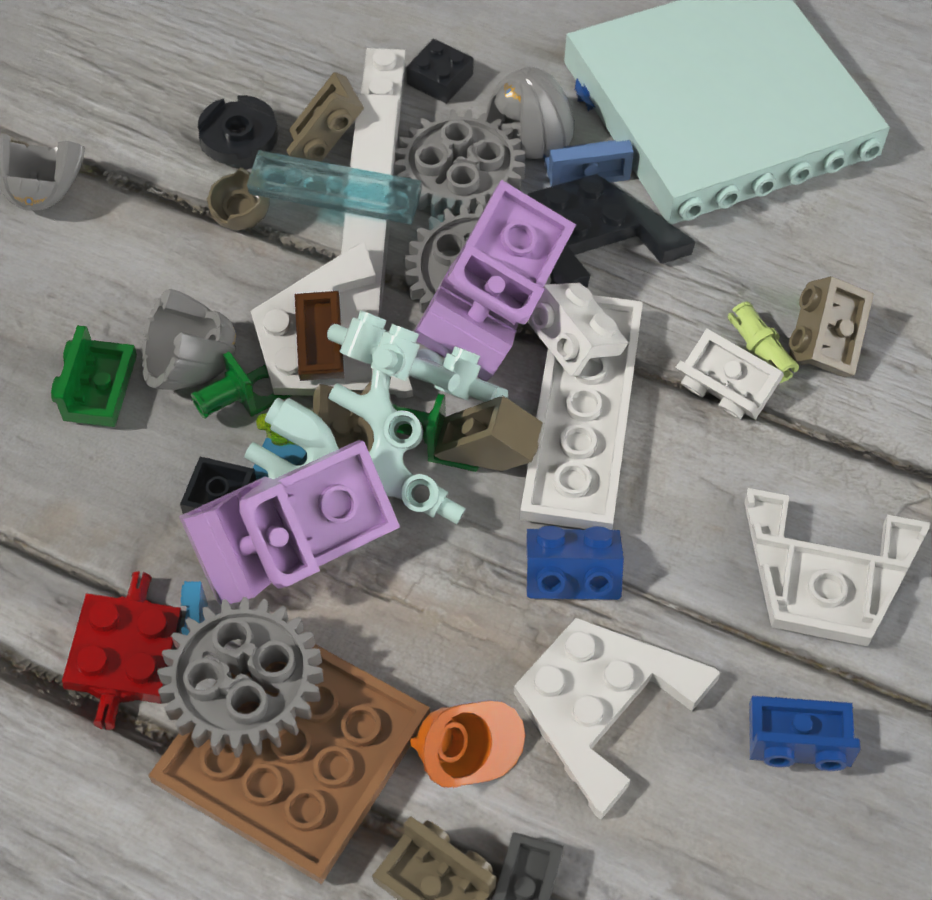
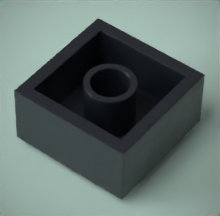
M434 38L406 66L407 85L445 104L473 76L472 56Z
M200 456L180 503L182 513L185 514L256 481L254 468Z

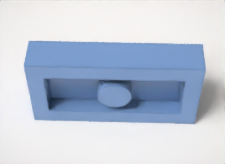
M630 140L596 142L550 150V157L543 155L550 186H556L594 174L600 175L608 182L630 180L633 161V148Z

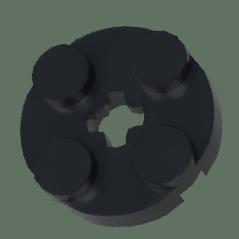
M247 95L237 96L238 101L225 103L224 98L217 100L207 106L198 119L199 141L202 151L213 160L223 164L234 165L237 169L244 168L248 170L253 168L257 160L262 159L273 150L279 138L278 125L272 108L263 100ZM242 127H245V131L241 133L231 132V129L239 130Z

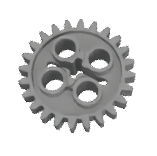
M451 109L450 118L444 119L439 112H436L435 122L431 123L427 119L421 118V129L410 126L408 128L409 137H400V148L395 149L394 169L395 177L398 178L399 190H405L407 201L417 199V209L419 211L430 205L433 217H436L446 208L455 216L456 212L460 213V206L462 204L466 206L469 214L476 210L478 204H482L484 210L501 180L521 190V180L525 178V151L521 150V139H513L512 128L501 130V119L488 123L487 113H483L478 119L472 118V111L469 109L464 117H458L455 109Z
M464 204L460 206V214L458 216H454L447 208L444 209L443 222L431 216L429 218L430 231L419 227L417 229L418 241L409 242V254L411 255L405 256V269L408 270L406 271V284L412 285L410 287L411 299H421L419 301V311L421 313L426 311L449 267L461 252L466 243L465 238L469 237L483 212L482 204H478L474 214H469ZM446 250H452L457 252L458 254L454 256H445L441 254V252Z
M247 597L242 598L239 609L232 610L229 602L225 599L222 600L221 613L217 615L207 606L203 607L205 621L199 624L195 620L187 618L185 621L189 634L186 636L173 632L171 635L174 645L178 650L169 649L162 652L164 661L169 667L158 669L161 683L166 684L159 688L158 691L162 702L168 703L164 709L169 720L178 719L175 725L181 736L193 731L191 738L197 748L210 738L214 755H219L226 743L231 744L235 757H240L244 744L251 743L254 752L259 755L262 751V740L267 738L276 747H280L281 739L279 732L285 729L289 733L297 735L299 731L295 717L311 719V708L306 701L317 702L321 698L319 688L314 685L324 682L322 668L317 667V665L322 663L320 649L313 648L315 646L314 634L312 631L302 633L304 627L300 617L288 622V613L285 606H281L273 614H270L268 600L266 599L262 600L256 610L250 608ZM234 639L245 641L237 649L228 650L224 648L229 641ZM206 655H212V656H214L215 658H217V659L219 660V662L216 661V660H213V659H210V658H204V657H205ZM281 661L287 663V666L279 672L271 673L265 671V668L273 662ZM247 672L250 673L251 678L246 676ZM231 673L236 675L237 677L233 679ZM205 679L217 680L216 684L210 689H195L196 685ZM264 689L272 693H279V695L272 697L265 693ZM254 701L260 704L252 713L241 714L237 712L238 708L246 702Z

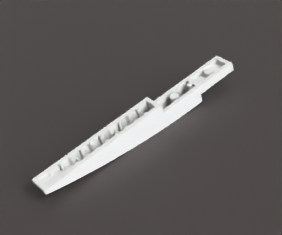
M366 49L361 94L358 95L364 110L355 119L341 254L357 244L365 242L376 274V283L339 293L341 318L346 328H349L352 317L358 318L360 310L381 318L394 195L395 149H397L406 64L404 49ZM355 359L357 366L367 364Z

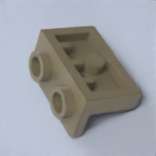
M833 276L808 282L799 299L800 312L796 328L790 337L789 355L798 365L811 364L844 378L855 376L874 293Z

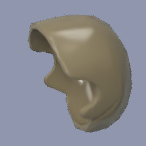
M239 168L234 174L222 176L211 185L207 197L211 216L221 226L235 231L251 229L265 218L270 207L269 190L262 175L259 172L254 175L244 168Z

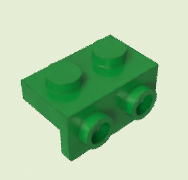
M77 325L73 339L68 340L65 344L63 354L64 367L61 376L54 378L51 388L52 401L57 404L63 421L116 427L137 357L134 345L91 340L87 326Z

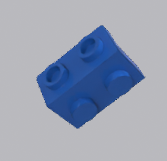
M557 526L527 529L526 591L528 598L618 600L622 597L624 557L620 530H609L600 526L590 527L586 530L562 529Z
M765 696L751 697L749 702L750 760H762L771 767H789L795 763L815 764L816 768L823 771H839L846 767H852L861 750L860 739L854 738L853 703Z

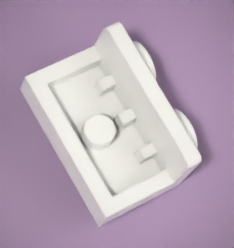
M581 283L544 285L543 288L545 290L527 322L569 376L579 375L590 358L621 355L629 342L617 329L616 322L606 315L595 302L589 289L581 285Z
M709 329L705 330L686 362L680 360L675 367L680 376L683 377L681 385L701 397L706 392L714 395L721 400L718 406L738 419H741L746 414L756 420L784 376L781 370Z

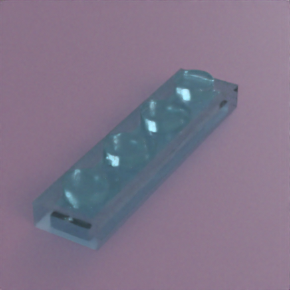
M258 150L247 188L251 195L412 225L422 191L421 180Z

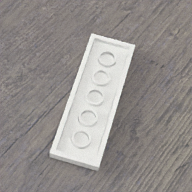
M593 295L595 302L606 315L616 322L617 329L629 342L621 355L590 358L579 375L569 376L548 349L536 416L543 424L538 439V450L532 462L528 463L520 520L580 529L600 526L612 530L642 314V301Z

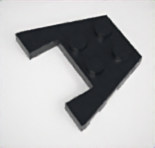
M598 174L528 193V196L576 224L550 274V284L581 283V285L587 288L591 275L575 255L636 236L641 239L661 264L692 255L695 241Z

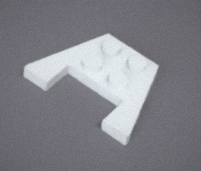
M365 242L357 244L250 311L274 395L313 396L319 384L334 387L336 383L343 385L351 391L362 393L368 383L372 381L373 368H371L370 364L357 366L354 358L344 354L345 378L300 381L294 294L339 291L340 293L376 283V274ZM391 376L389 394H396V398L412 397L413 389L409 377L407 381Z
M748 488L744 504L771 627L868 647L929 530L930 522L887 514L883 523L880 556L785 538L784 530L789 496Z
M575 618L514 685V695L546 743L551 744L565 765L564 770L574 784L577 783L589 801L588 806L594 815L601 820L629 787L631 779L592 750L595 744L650 681L693 711L718 681L720 672L714 667Z

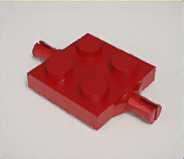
M140 571L132 573L126 597L115 598L89 593L85 594L62 684L64 689L87 692L100 699L96 718L93 722V725L100 729L104 728V723L106 730L114 729L120 703L135 700L162 703L158 689L166 684L161 683L158 669L169 667L164 661L162 652L163 650H174L175 648L171 635L173 632L178 633L182 610L180 607L154 604L146 600L152 576L145 572L142 573V578Z

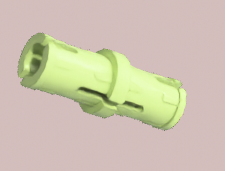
M743 302L732 309L734 313L728 314V320L746 341L747 351L781 370L784 376L779 383L792 378L794 374L789 368L793 372H797L799 365L779 342L780 335L775 328L772 327L770 329L764 323L750 302Z

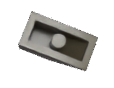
M502 395L446 416L434 455L442 460L505 471L532 462L538 450V439L543 422Z

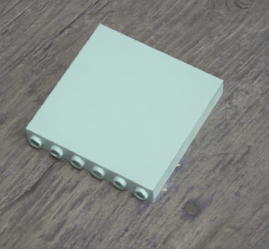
M678 0L570 32L566 35L565 65L574 79H578L583 86L584 84L590 92V99L595 105L593 108L612 138L616 142L630 140L633 148L632 169L664 219L670 224L684 220H693L699 215L720 208H729L738 202L756 196H765L774 190L792 184L798 185L807 179L825 173H834L843 167L861 161H870L881 155L890 129L887 122L793 0Z

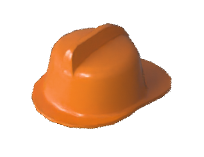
M482 701L442 707L430 713L422 722L418 735L410 738V745L418 751V756L422 760L424 769L431 781L444 788L459 787L491 781L504 776L516 765L523 752L525 730L523 721L514 708L501 701Z

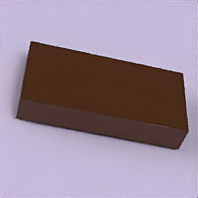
M339 291L294 294L300 381L345 378L343 354L340 353L342 345L330 341L327 337V332L331 325H341Z

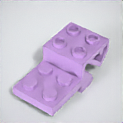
M501 180L461 252L449 267L414 331L419 334L416 342L435 351L444 358L447 353L452 354L454 346L480 355L477 364L481 368L477 377L487 382L495 374L511 349L518 323L525 325L545 290L543 287L576 224Z
M362 440L355 441L278 478L271 479L265 476L179 516L219 604H222V600L225 599L229 604L240 602L243 597L248 599L254 598L271 583L278 589L288 587L319 572V566L400 528L366 444Z

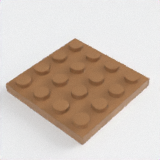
M315 644L313 648L320 649L322 663L317 665V667L322 668L324 682L314 685L319 688L321 698L317 702L306 701L311 708V719L295 717L299 731L297 735L283 729L279 732L281 739L280 747H276L267 738L262 740L261 754L257 755L251 743L244 744L240 757H235L231 744L226 743L219 755H214L210 738L197 748L191 738L193 731L184 736L178 734L148 776L153 784L322 884L410 748V738L418 735L422 722L430 714V707ZM281 661L273 662L265 668V671L271 673L279 672L287 666V663ZM247 672L246 676L251 678L250 673ZM231 673L232 678L235 679L237 676ZM264 689L265 693L272 697L279 695V693H272ZM254 701L246 702L238 708L237 712L241 714L252 713L260 704Z

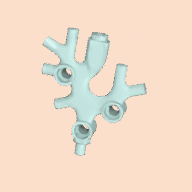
M360 310L358 318L352 317L349 328L333 324L328 329V339L342 345L340 353L370 364L371 368L395 378L407 381L409 375L418 380L432 383L435 385L434 388L468 400L469 396L486 402L502 395L506 398L508 396L507 389L477 378L481 368L477 364L480 355L454 346L452 354L447 353L444 360L442 356L433 350L419 349L420 344L416 343L419 336L418 333L392 324L389 332H387L388 330L383 329L386 323L385 319Z
M373 369L371 389L365 395H359L336 383L328 399L362 417L370 424L373 430L374 442L369 454L387 496L402 500L409 509L415 512L425 513L432 518L439 514L457 525L466 508L448 499V491L439 487L432 478L423 474H412L403 463L404 452L415 448L421 442L423 426L419 419L411 412L397 411L393 407L389 396L391 376ZM278 397L271 405L265 417V422L271 425V431L303 448L307 453L306 462L302 465H294L255 442H252L248 447L244 458L265 469L268 472V478L275 479L339 448L332 431L316 413L290 398L284 401ZM402 424H410L412 426V434L407 439H399L397 436V429ZM419 486H427L429 488L430 496L426 502L418 503L414 498V492Z

